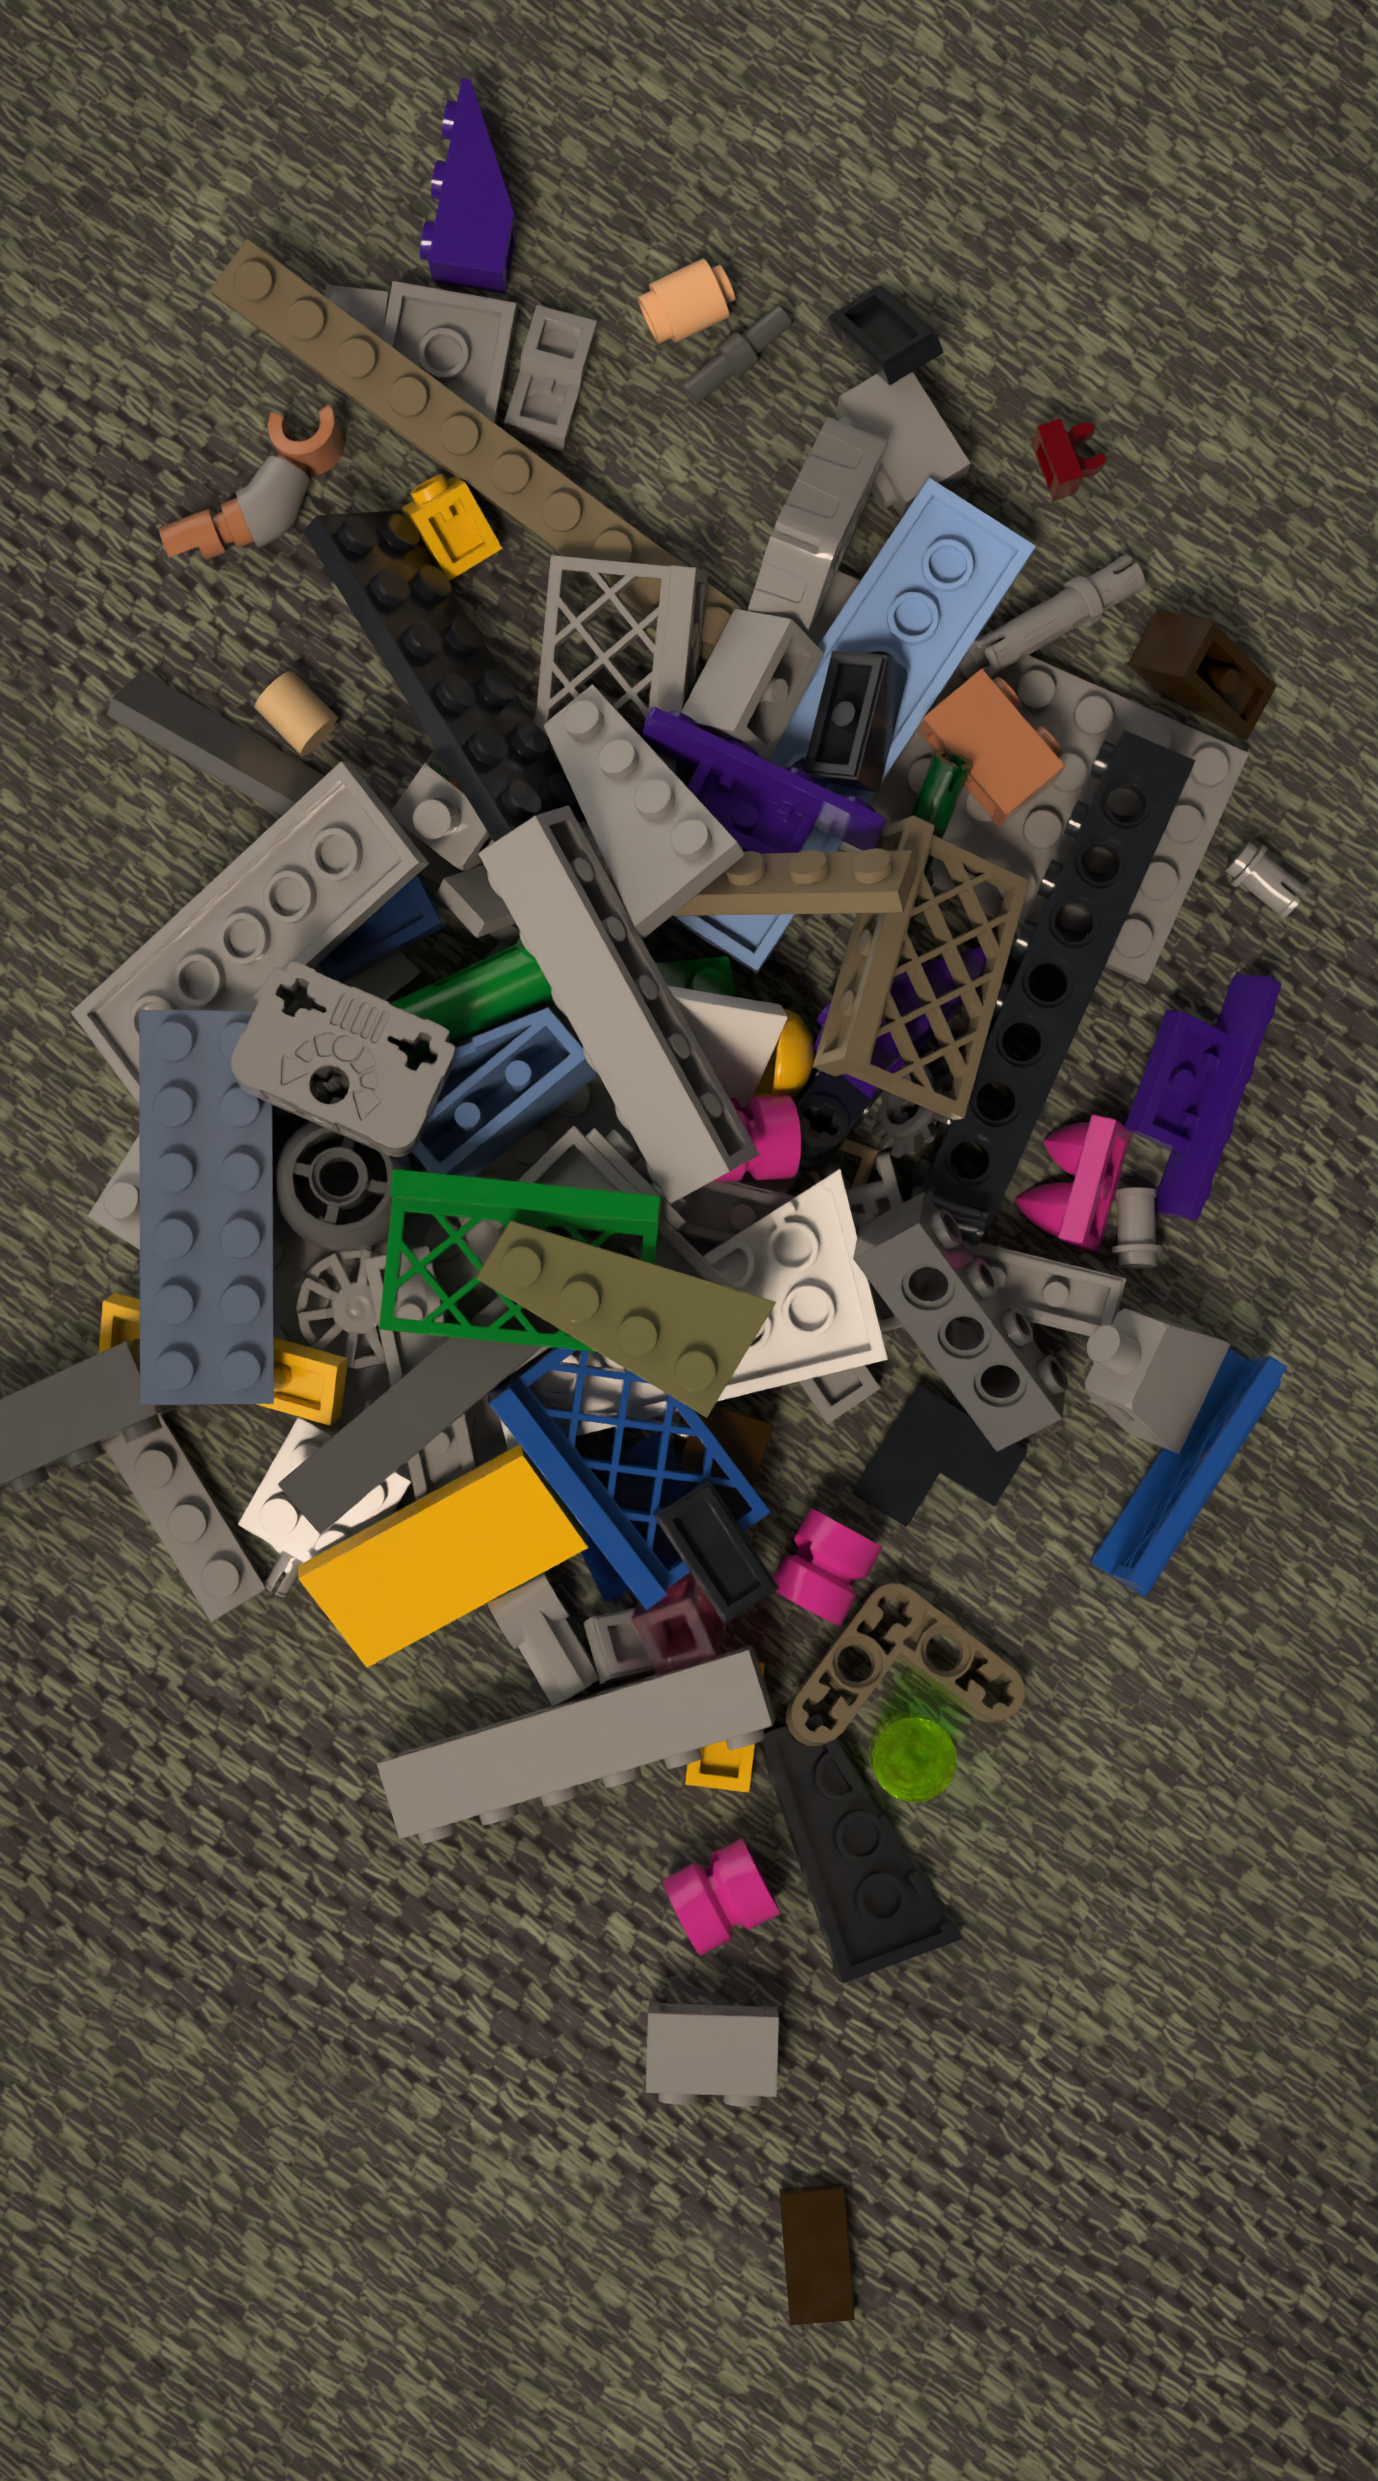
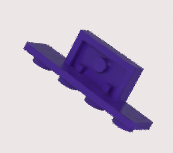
M651 707L645 719L642 739L652 750L696 770L687 788L738 842L743 852L754 851L760 854L802 852L813 828L862 851L875 849L887 820L882 815L877 814L875 809L866 801L855 796L846 795L842 797L819 786L812 776L800 769L792 767L782 768L759 757L758 753L751 746L735 739L723 740L701 729L694 719L681 712H665L657 707Z
M1236 974L1232 978L1215 1027L1182 1011L1166 1010L1124 1127L1125 1130L1171 1150L1156 1192V1212L1189 1220H1197L1200 1217L1203 1206L1210 1196L1212 1180L1224 1146L1231 1137L1233 1121L1245 1087L1253 1075L1254 1062L1267 1025L1273 1018L1275 1002L1281 988L1280 981L1270 976Z

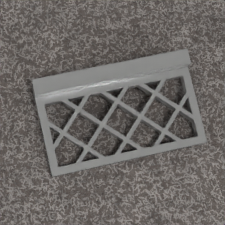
M551 555L535 725L546 735L549 747L550 739L543 725L553 717V710L570 695L574 699L582 693L579 687L604 666L607 667L626 692L624 696L612 705L618 713L632 701L645 717H647L651 707H657L665 712L682 711L698 678L708 579L707 571L695 567L661 566ZM566 571L590 573L605 592L579 616L564 599ZM602 574L624 577L612 587ZM638 578L660 579L659 607L639 622L620 598L619 594ZM612 601L633 629L605 651L585 624ZM562 612L571 622L563 630H561ZM657 622L656 639L654 641L646 630ZM578 631L599 658L572 680L558 663L559 646ZM640 637L654 654L653 669L637 685L633 686L612 659ZM557 676L565 687L555 695ZM651 686L648 705L640 694ZM654 751L687 787L686 774L689 767ZM555 753L554 755H555L556 759L558 760V762L560 763V761H559V759H558V757H557V755H556V753Z

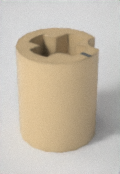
M287 671L275 679L259 696L254 706L301 756L311 753L338 725L336 720L339 717L293 671Z

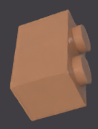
M981 668L922 718L918 733L933 751L938 749L945 750L947 754L944 759L947 760L949 751H952L967 758L973 764V769L968 775L964 787L1000 828L1059 778L1065 765L1059 759L1063 755V751L1055 738L1040 725L1033 729L1018 711L1021 707V702L1013 689L1000 677H996L992 681Z

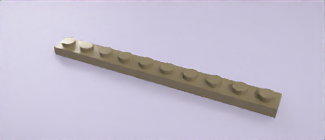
M249 239L245 240L210 289L215 298L448 472L466 482L467 486L561 556L686 567ZM584 572L585 574H587L589 577H591V578L594 580V578L590 575V573ZM602 574L612 587L624 577ZM638 578L619 596L625 604L646 618L659 607L661 580ZM708 582L700 659L707 663L734 609L744 610Z

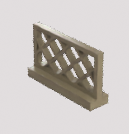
M910 816L884 827L875 847L886 851L913 850L917 874L903 913H856L813 1068L834 1077L848 1074L947 1118L959 1120L965 1118L1030 880L933 835L935 825L916 816ZM928 855L944 861L955 887L934 896L924 874ZM967 873L972 874L975 877L969 879ZM983 881L1006 890L999 916L989 921L973 889V886ZM958 894L973 928L952 938L938 904ZM917 898L920 904L914 906ZM923 911L938 946L917 956L907 930L911 917ZM996 926L995 931H994V934H993L991 928H993V927ZM977 936L987 960L983 974L971 980L956 946ZM942 953L956 988L936 998L921 963ZM899 958H901V960H902V962H903V963L900 964V965H898ZM907 971L921 1006L900 1016L890 990L894 977ZM961 996L970 1016L967 1033L954 1040L940 1005ZM926 1014L940 1047L919 1058L904 1024ZM884 1017L886 1023L881 1025L882 1018ZM889 1031L904 1062V1066L891 1073L870 1064L877 1037ZM963 1046L962 1051L960 1053L958 1048ZM943 1055L954 1077L949 1098L934 1092L923 1068L924 1065ZM909 1074L912 1082L902 1077Z

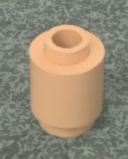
M704 258L650 283V291L637 297L645 321L658 344L670 338L674 343H677L729 318L727 304L735 300L732 286L722 266L718 265L710 268Z

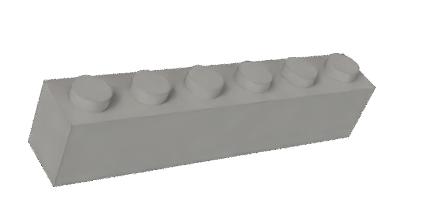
M569 805L534 816L480 851L478 855L488 871L487 876L492 889L504 900L519 928L522 944L539 964L551 986V994L555 1004L567 1015L583 1045L586 1061L602 1079L615 1103V1112L619 1121L631 1132L646 1160L647 1170L652 1181L662 1189L669 1204L759 1156V1152L642 938L634 927L631 918Z
M752 1644L562 1702L555 1706H549L390 1755L377 1763V1767L399 1839L418 1834L420 1843L425 1844L457 1833L458 1830L455 1822L479 1815L482 1825H488L519 1814L517 1803L541 1797L544 1807L551 1806L581 1795L578 1785L602 1778L605 1788H609L640 1778L642 1773L639 1766L664 1759L667 1769L698 1761L704 1758L701 1749L704 1746L726 1740L729 1750L755 1744L766 1739L763 1729L773 1726L776 1715L754 1645Z

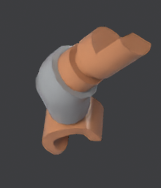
M327 404L318 411L321 421L319 430L313 437L304 441H291L292 432L284 417L271 412L268 421L269 437L278 452L277 457H267L249 484L236 490L237 498L221 503L222 512L213 515L208 508L159 527L160 536L168 557L170 558L199 547L204 559L208 560L227 553L226 544L235 542L236 546L240 548L255 542L259 548L275 541L289 531L295 524L310 482L308 476L323 474L333 468L342 457L345 445L343 430L331 406Z

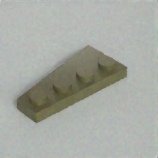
M513 1221L509 1222L476 1277L477 1280L706 1418L776 1304L775 1301Z

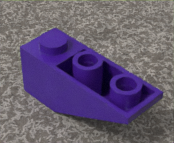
M461 78L458 100H447L445 106L442 137L443 139L450 140L447 160H437L434 166L431 198L439 200L435 222L426 220L424 223L420 258L428 260L432 281L506 294L517 236L514 211L472 82L469 79Z

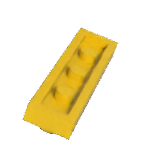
M114 1293L103 1300L98 1354L125 1341L140 1339V1299ZM273 1337L274 1404L256 1405L331 1426L341 1417L348 1358Z

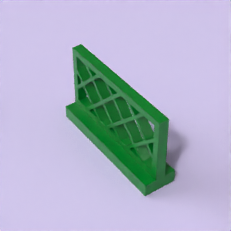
M392 1169L390 1189L392 1206L379 1330L597 1352L574 1337L566 1335L567 1333L562 1330L555 1334L540 1333L521 1311L524 1307L516 1304L496 1290L495 1292L510 1310L489 1327L473 1326L456 1303L477 1287L481 1281L477 1280V1276H475L450 1297L426 1267L456 1243L480 1272L484 1266L483 1262L462 1237L483 1220L499 1221L505 1229L510 1221L538 1225L536 1229L543 1231L549 1227L566 1228L576 1241L588 1244L577 1229L604 1232L589 1244L598 1248L616 1233L643 1236L641 1261L655 1265L662 1198L661 1196ZM407 1212L434 1215L450 1235L449 1238L422 1260L416 1256L404 1241ZM445 1216L471 1218V1220L456 1230ZM403 1252L413 1264V1267L400 1277ZM420 1273L443 1303L423 1320L396 1318L398 1290ZM449 1309L460 1324L434 1321ZM516 1316L527 1331L501 1329V1327Z

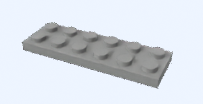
M341 761L71 1013L139 1104V1010L254 1011L260 999L259 995L274 967L286 971L290 961L304 964L310 968L316 967L429 863L352 763Z

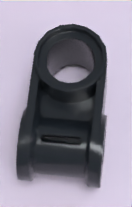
M818 1070L806 1088L805 1095L796 1106L801 1132V1156L798 1169L801 1171H815L828 1164L854 1127L857 1128L861 1124L873 1103L884 1090L880 1089L869 1099L843 1075L834 1077ZM810 1128L819 1133L817 1138L808 1132Z

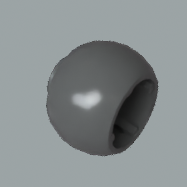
M308 1121L297 1129L284 1144L277 1160L274 1185L276 1200L282 1216L294 1232L307 1242L324 1250L352 1252L377 1245L389 1235L392 1196H390L392 1169L415 1171L410 1153L406 1156L393 1157L379 1152L385 1161L388 1180L387 1183L373 1179V1172L367 1162L357 1154L358 1151L364 1150L365 1145ZM343 1141L342 1147L326 1149L318 1154L312 1164L309 1165L318 1151L333 1142ZM337 1163H352L358 1170L357 1186L345 1196L337 1197L330 1195L325 1185V1178L329 1169ZM304 1181L310 1182V1187L316 1197L328 1205L324 1222L315 1217L306 1202ZM371 1194L383 1198L373 1213L356 1223L346 1224L343 1216L344 1211L361 1206Z

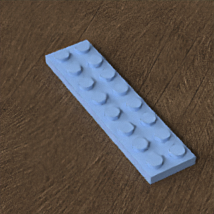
M928 478L819 643L818 647L824 652V655L769 762L782 768L792 767L803 771L832 651L888 655L906 668L907 680L881 782L882 785L918 730L922 718L929 713L971 649L975 639L979 637L1034 553L1036 546L936 481ZM815 779L819 786L842 797L846 795L855 796L870 803L876 792L863 791ZM813 828L802 851L838 852L844 842ZM796 914L671 916L669 918L752 972L758 974Z

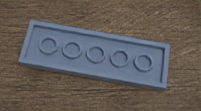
M139 1010L140 1405L274 1404L272 1104L242 1090L236 1081L231 1066L234 1049L242 1032H245L254 1011Z

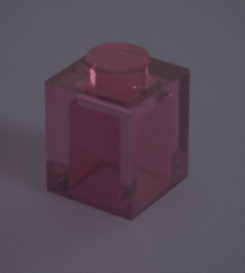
M691 1572L666 1590L668 1595L648 1610L638 1600L631 1618L657 1676L717 1655L727 1623H723Z

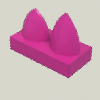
M1092 1115L1090 1123L1080 1122L1067 1125L1047 1136L1043 1141L1049 1155L1063 1170L1075 1176L1074 1182L1044 1184L1021 1193L1015 1198V1201L1023 1214L1040 1229L1058 1237L1072 1247L1099 1254L1132 1133L1125 1130V1126L1117 1120Z

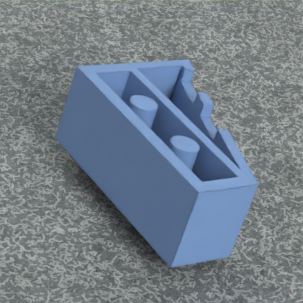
M549 1008L471 1038V1043L455 1049L453 1068L416 1148L412 1151L430 1173L476 1177L599 1075L586 1061L581 1045ZM429 1055L414 1061L415 1065L409 1067V1069L417 1071L422 1062L432 1065L435 1062L430 1059Z

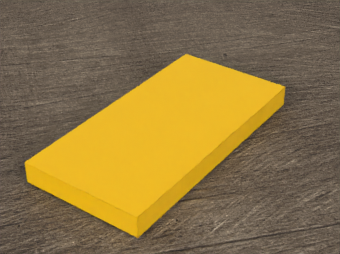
M519 1444L298 1566V1579L368 1668L586 1550L588 1542L586 1534Z

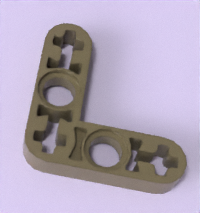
M889 1583L878 1587L865 1598L797 1690L786 1709V1723L789 1732L794 1738L807 1746H821L835 1740L844 1732L896 1659L903 1662L972 1717L985 1723H996L1012 1717L1024 1702L1025 1685L1022 1677L1011 1665L918 1593L903 1584ZM894 1599H898L904 1605L899 1615L906 1623L904 1626L899 1623L892 1625L885 1630L877 1641L889 1646V1650L885 1654L875 1639L858 1633L857 1628L861 1624L866 1633L874 1630L884 1614L882 1609L877 1606L878 1602L880 1601L887 1605ZM937 1635L946 1636L956 1644L959 1651V1660L952 1670L940 1671L929 1663L926 1656V1646L932 1637ZM846 1647H858L869 1656L871 1672L866 1680L851 1682L840 1673L838 1657L840 1652ZM974 1657L981 1661L982 1665L971 1673L986 1683L997 1678L1002 1679L1005 1685L1002 1688L1001 1694L1007 1700L1006 1705L998 1702L987 1707L982 1702L986 1691L972 1679L964 1682L962 1688L956 1685L955 1680L969 1670ZM824 1675L835 1690L851 1696L852 1701L848 1705L842 1696L836 1698L825 1714L827 1720L832 1723L830 1729L821 1725L811 1731L804 1725L809 1715L802 1706L804 1702L813 1706L828 1693L831 1687L819 1683V1679Z

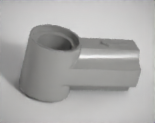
M543 1572L487 1604L506 1639L514 1649L519 1647L552 1706H555L599 1680L594 1662L567 1620L570 1617L563 1600L560 1601L549 1583L551 1582L546 1572Z

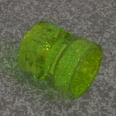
M916 1710L897 1711L884 1717L872 1730L867 1745L868 1762L880 1786L890 1795L906 1802H924L940 1795L951 1783L957 1767L956 1748L949 1734L930 1715Z

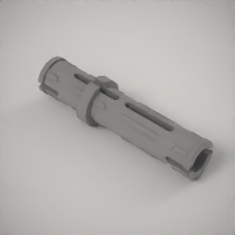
M1125 554L1086 578L1077 576L1065 582L1063 585L1065 589L1054 597L1015 617L994 631L975 639L970 649L975 666L980 669L989 663V666L983 668V670L991 678L1007 668V666L1028 656L1080 625L1089 627L1102 619L1100 614L1144 590L1145 578L1139 564L1135 563L1125 570V567L1132 564L1133 561L1131 556Z

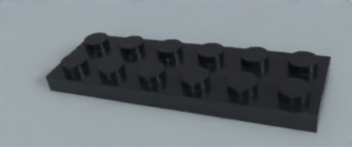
M402 510L317 515L304 529V535L492 840L496 842L536 815L568 805L583 830L588 823L563 768L549 747L546 735L531 719L516 694L513 682L498 666L484 643L480 629L470 621L452 592L450 581L437 568L421 542L415 525L406 518Z

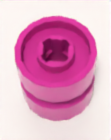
M789 1095L757 1096L750 1098L746 1107H741L735 1097L729 1098L760 1155L710 1183L742 1180L746 1171H749L755 1180L790 1179L795 1177L801 1156V1132L798 1112L793 1099Z
M810 1507L793 1538L799 1548L798 1551L793 1555H784L773 1575L779 1586V1589L775 1592L840 1627L857 1596L852 1587L854 1580L867 1578L883 1547Z
M743 1837L711 1853L709 1867L704 1869L696 1863H692L662 1879L671 1904L699 1955L731 1940L733 1927L737 1924L751 1930L781 1914L773 1893Z

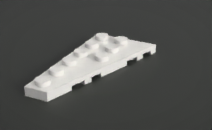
M841 1169L703 1256L734 1289L776 1302L717 1401L888 1360L868 1278L853 1260L857 1233ZM576 1350L562 1362L578 1364L580 1350ZM588 1351L587 1365L624 1370L622 1366L599 1352ZM550 1370L529 1387L544 1406L572 1409L577 1374ZM585 1375L580 1411L617 1415L622 1380ZM631 1381L626 1417L647 1419L664 1415L667 1395L652 1384ZM553 1417L568 1436L570 1419ZM501 1420L507 1448L510 1450L519 1445V1443ZM578 1420L576 1436L615 1427L616 1425Z

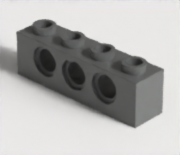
M924 1191L859 1227L853 1260L996 1452L1063 1419L1065 1390L1068 1389V1381L1063 1368L1052 1355L1045 1357L1033 1341V1332L1025 1315L1017 1307L1009 1308L998 1293V1285L990 1267L981 1258L973 1259L962 1244V1235L955 1219L946 1209L938 1210ZM931 1267L938 1269L942 1274L927 1275L918 1269ZM963 1316L971 1317L977 1320L978 1322L967 1324L962 1323L956 1320L955 1318ZM1005 1365L1012 1368V1370L999 1371L991 1366Z

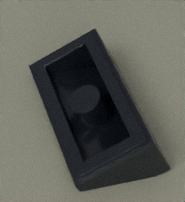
M832 651L806 755L804 772L814 779L863 791H879L907 680L906 668L888 655Z

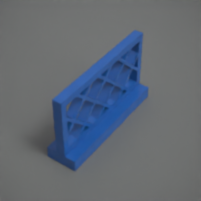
M553 1348L513 1379L507 1378L488 1393L489 1405L643 1607L648 1610L668 1595L666 1590L690 1572L682 1558L667 1568L653 1550L656 1523H658L653 1515V1511L659 1508L663 1478L698 1483L708 1476L713 1485L737 1488L750 1506L735 1517L743 1532L769 1514L770 1510L695 1410L665 1393L667 1396L663 1422L626 1417L631 1381L648 1383L647 1381L625 1368L624 1370L587 1365L588 1351L580 1350L578 1364L562 1362L576 1350ZM550 1370L577 1374L572 1409L544 1406L529 1386ZM585 1375L622 1380L617 1415L580 1411ZM674 1406L688 1425L672 1423ZM553 1417L570 1419L568 1436ZM578 1420L616 1425L610 1461L587 1458L580 1454L575 1447ZM624 1427L661 1431L656 1467L619 1462ZM670 1433L698 1436L705 1446L701 1473L665 1468ZM713 1458L727 1476L710 1474ZM593 1469L609 1471L607 1487H605ZM617 1472L654 1477L649 1512L621 1508L614 1498ZM631 1520L648 1522L645 1538Z
M1229 1348L1180 1453L1176 1454L1164 1448L1160 1449L1089 1562L1136 1593L1146 1597L1282 1383L1280 1378L1287 1369V1366L1272 1356L1246 1359Z

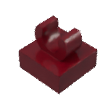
M1061 418L1036 428L1031 446L1053 502L1077 493L1083 477H1092L1098 474L1106 463L1104 453L1087 459L1079 456L1076 452V444L1092 438L1095 431L1092 423L1077 424L1070 429L1068 434Z

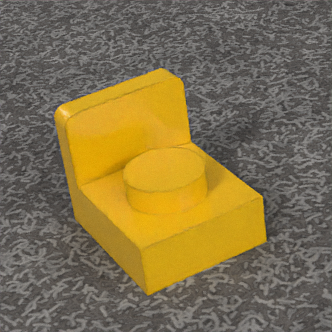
M439 474L424 481L410 492L413 501L402 507L405 516L415 525L440 571L446 575L449 581L503 549L466 482L457 477H452L446 481L443 474Z

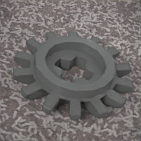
M920 1052L917 1053L919 1058L923 1056ZM943 1056L942 1059L940 1057L924 1065L923 1068L934 1092L949 1098L954 1077ZM909 1074L902 1077L912 1082ZM886 1091L876 1115L880 1116L881 1123L873 1128V1132L876 1137L885 1136L878 1145L882 1151L887 1152L892 1149L890 1155L900 1158L906 1152L910 1155L918 1153L923 1146L924 1140L931 1143L937 1136L934 1125L936 1120L947 1123L949 1118L922 1106H918L917 1113L912 1115L909 1111L910 1108L916 1105L915 1103Z

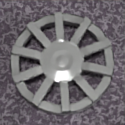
M369 1248L352 1252L334 1251L321 1258L303 1278L296 1298L297 1322L304 1339L311 1348L335 1354L327 1349L326 1346L342 1330L348 1332L345 1355L343 1356L348 1358L347 1368H368L381 1365L386 1361L383 1347L374 1331L378 1322L370 1285L367 1284L368 1275L364 1261L365 1257L383 1253ZM357 1257L361 1258L357 1281L350 1282L339 1261ZM330 1266L341 1286L336 1292L316 1282L321 1272ZM310 1290L331 1300L330 1308L307 1311L306 1306ZM332 1317L335 1324L318 1340L310 1329L309 1321ZM365 1333L375 1354L363 1358H354L358 1334Z

